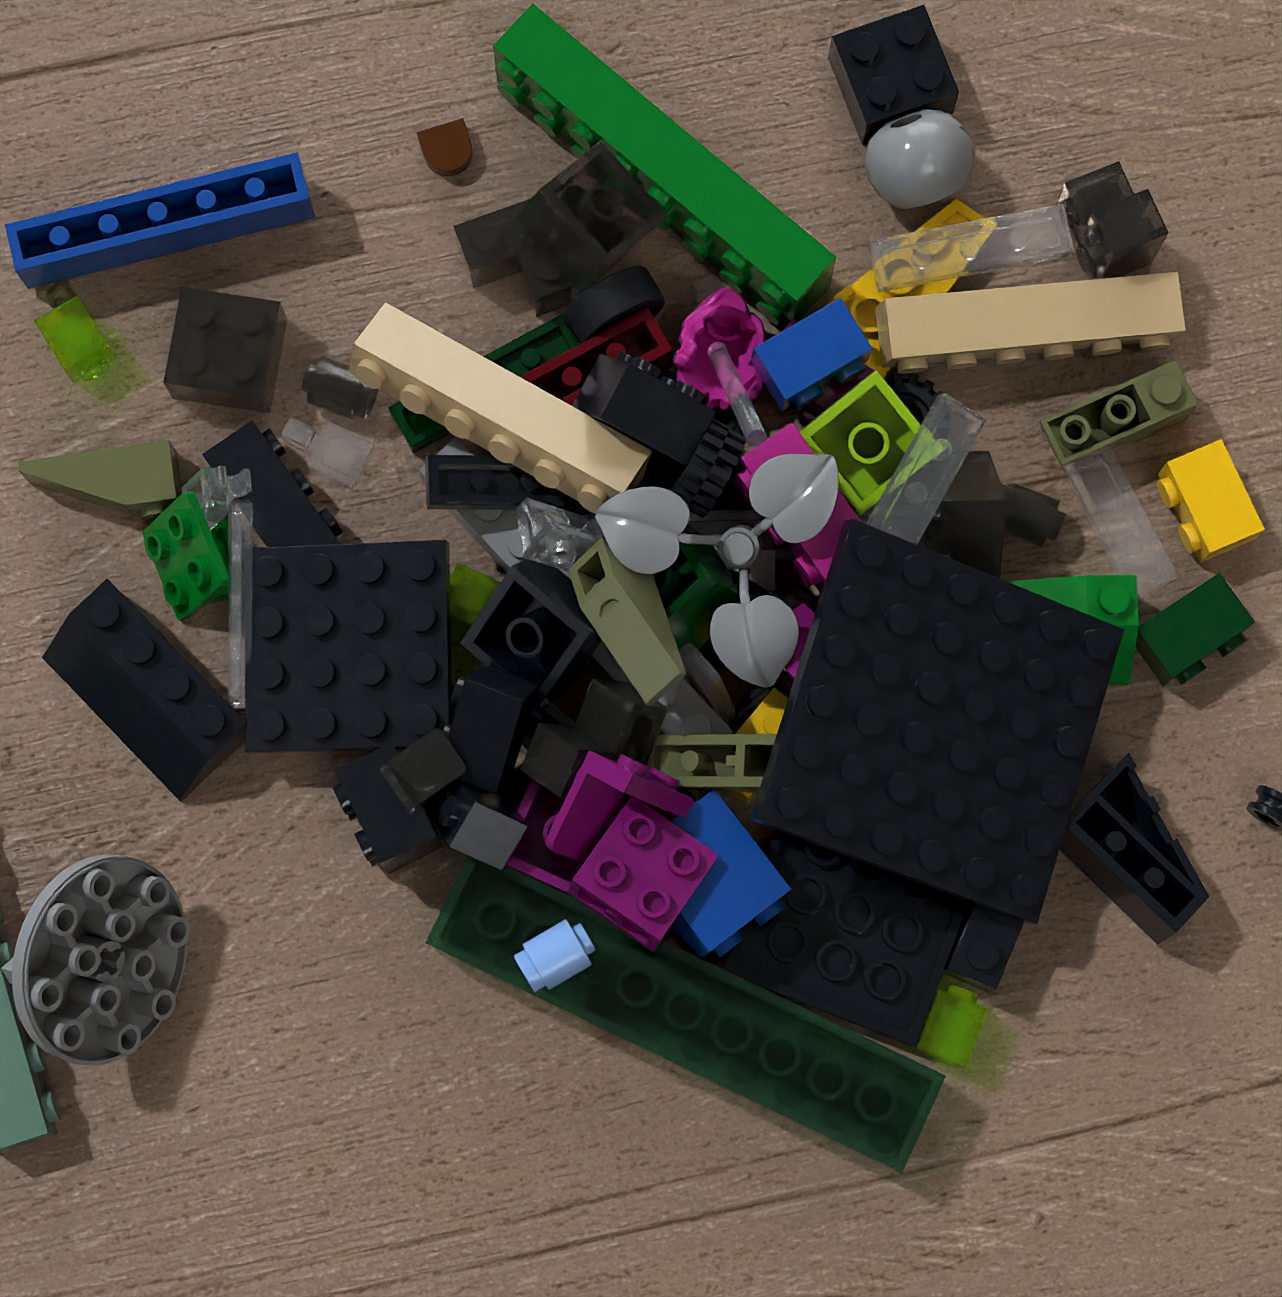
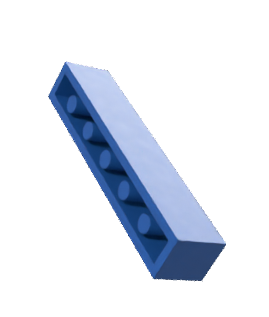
M298 152L8 223L5 224L15 271L27 289L316 217L305 173Z

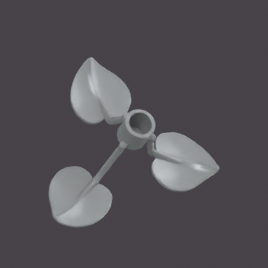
M784 454L767 460L754 473L749 489L752 507L757 513L766 518L755 527L747 524L734 525L722 536L717 534L697 535L683 533L682 531L687 526L690 518L688 504L673 491L661 487H640L619 493L598 508L595 518L613 555L625 567L638 573L654 574L670 567L678 558L680 551L679 542L718 546V552L722 561L732 568L739 569V596L741 604L727 603L716 609L710 623L711 643L719 659L739 678L757 686L770 687L775 684L780 673L794 654L798 643L799 627L793 610L781 599L775 596L762 595L750 601L749 566L755 562L762 551L761 534L772 525L777 534L789 543L806 541L824 528L833 512L839 487L837 463L835 457L831 454Z

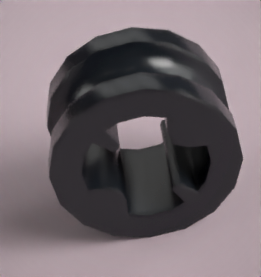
M1259 785L1255 791L1258 799L1256 802L1251 801L1248 803L1247 811L1263 823L1282 830V793L1273 788Z

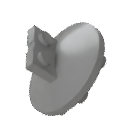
M102 854L85 858L64 869L36 898L22 924L14 957L1 968L8 982L12 984L15 1006L24 1029L30 1038L46 1053L78 1065L106 1064L134 1053L156 1031L162 1021L168 1019L174 1012L176 1006L175 998L185 970L190 925L185 919L180 900L170 882L162 873L146 862L118 854Z

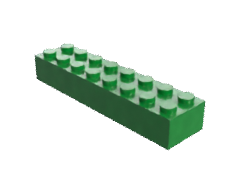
M532 3L493 45L498 83L497 89L502 96L514 106L518 107L521 103L535 114L534 120L537 125L548 135L556 137L559 134L572 145L570 148L571 152L582 164L588 168H593L596 165L608 175V183L620 196L625 199H630L633 196L646 207L644 210L646 216L662 230L671 228L683 239L681 241L683 247L695 259L701 262L707 259L721 270L719 276L723 282L738 293L744 290L758 302L756 304L757 309L770 322L776 325L782 322L786 326L792 318L799 322L829 289L836 261L834 254Z

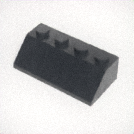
M108 579L102 582L69 613L42 656L46 663L180 802L246 741L245 725L247 722Z

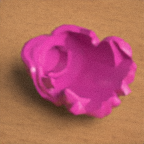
M728 288L719 289L712 295H709L681 324L682 331L678 339L681 349L676 352L674 363L677 367V381L684 382L705 394L704 400L707 407L713 410L718 405L722 410H729L731 408L736 410L740 409L746 402L756 399L762 389L763 380L750 360L753 348L765 342V329L761 319L755 313L749 311L748 305L737 291Z

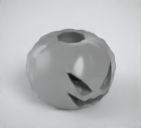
M930 109L911 112L898 119L889 121L870 138L864 158L867 179L879 197L900 209L924 206L952 195L967 183L975 162L973 157L975 155V146L970 138L969 130L951 114L941 110Z

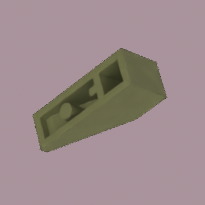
M169 440L18 462L19 472L30 484L130 516H141L143 521H154L182 494L177 452Z
M777 734L646 735L644 765L649 767L646 775L649 774L653 767L680 780L677 789L710 791L715 789L716 791L758 793Z

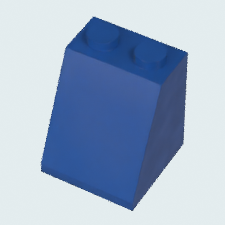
M713 789L691 806L686 819L677 816L671 821L717 854L715 863L671 925L700 958H703L712 950L716 952L719 958L745 939L738 930L753 918L759 926H762L785 907L779 899L791 890L721 796Z

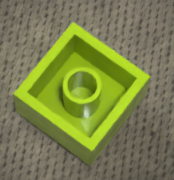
M876 369L799 431L814 454H831L835 457L839 476L838 488L860 515L864 514L941 452V449Z

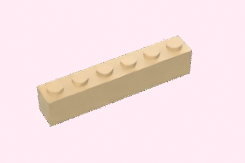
M1178 272L885 298L875 309L882 368L897 366L898 373L900 374L922 372L928 370V363L946 362L947 369L968 368L977 365V359L995 357L996 364H1013L1025 361V354L1044 353L1045 360H1057L1074 356V350L1092 348L1093 355H1109L1121 352L1122 345L1140 344L1141 351L1159 350L1170 347V341L1186 331Z
M386 302L353 344L349 373L357 377L362 384L372 389H379L400 401L408 410L417 414H423L445 426L454 436L466 438L488 450L497 460L503 463H511L529 473L545 487L555 488L579 501L585 509L592 513H596L602 504L615 495L637 488L643 479L652 450Z

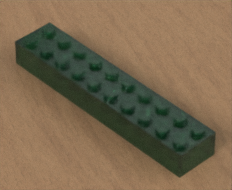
M468 855L426 941L428 947L896 1173L903 1172L946 1078L945 1075L668 942L662 940L653 953L577 899L507 865L500 870ZM565 919L571 928L581 923L596 951L587 955L592 965L550 990L545 986L534 992L516 962L514 955L524 950L522 944Z

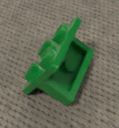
M194 491L184 492L143 530L142 534L146 553L156 566L163 583L165 599L172 606L179 621L189 619L204 605L244 596V559L218 497L198 501Z

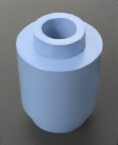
M565 919L522 944L524 950L515 954L514 958L531 988L536 992L545 986L550 990L591 966L592 963L587 955L596 951L581 923L571 928Z

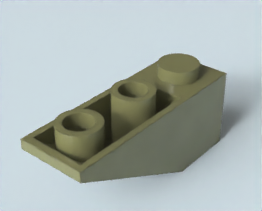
M1175 359L1040 420L1039 423L1062 467L1142 440L1188 419L1198 405V402Z
M601 538L568 569L580 609L644 702L652 706L687 674L653 574L638 573L625 567L613 555L606 539Z

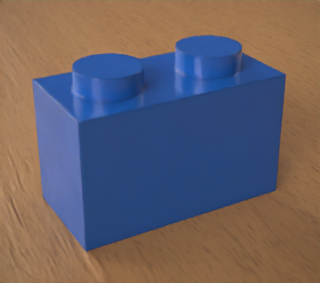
M839 298L753 348L750 361L781 411L792 405H795L797 410H800L818 400L824 394L821 388L836 379L842 385L861 375L867 369L864 363L868 361L872 347L842 299Z

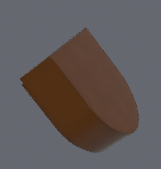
M463 118L417 132L425 162L434 173L441 176H455L462 173L469 166L473 151Z

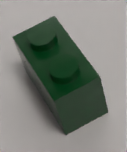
M1219 572L1140 625L1135 648L1162 686H1165L1175 678L1183 685L1206 669L1202 662L1203 659L1215 651H1218L1223 658L1248 640L1243 632L1252 626L1255 621Z

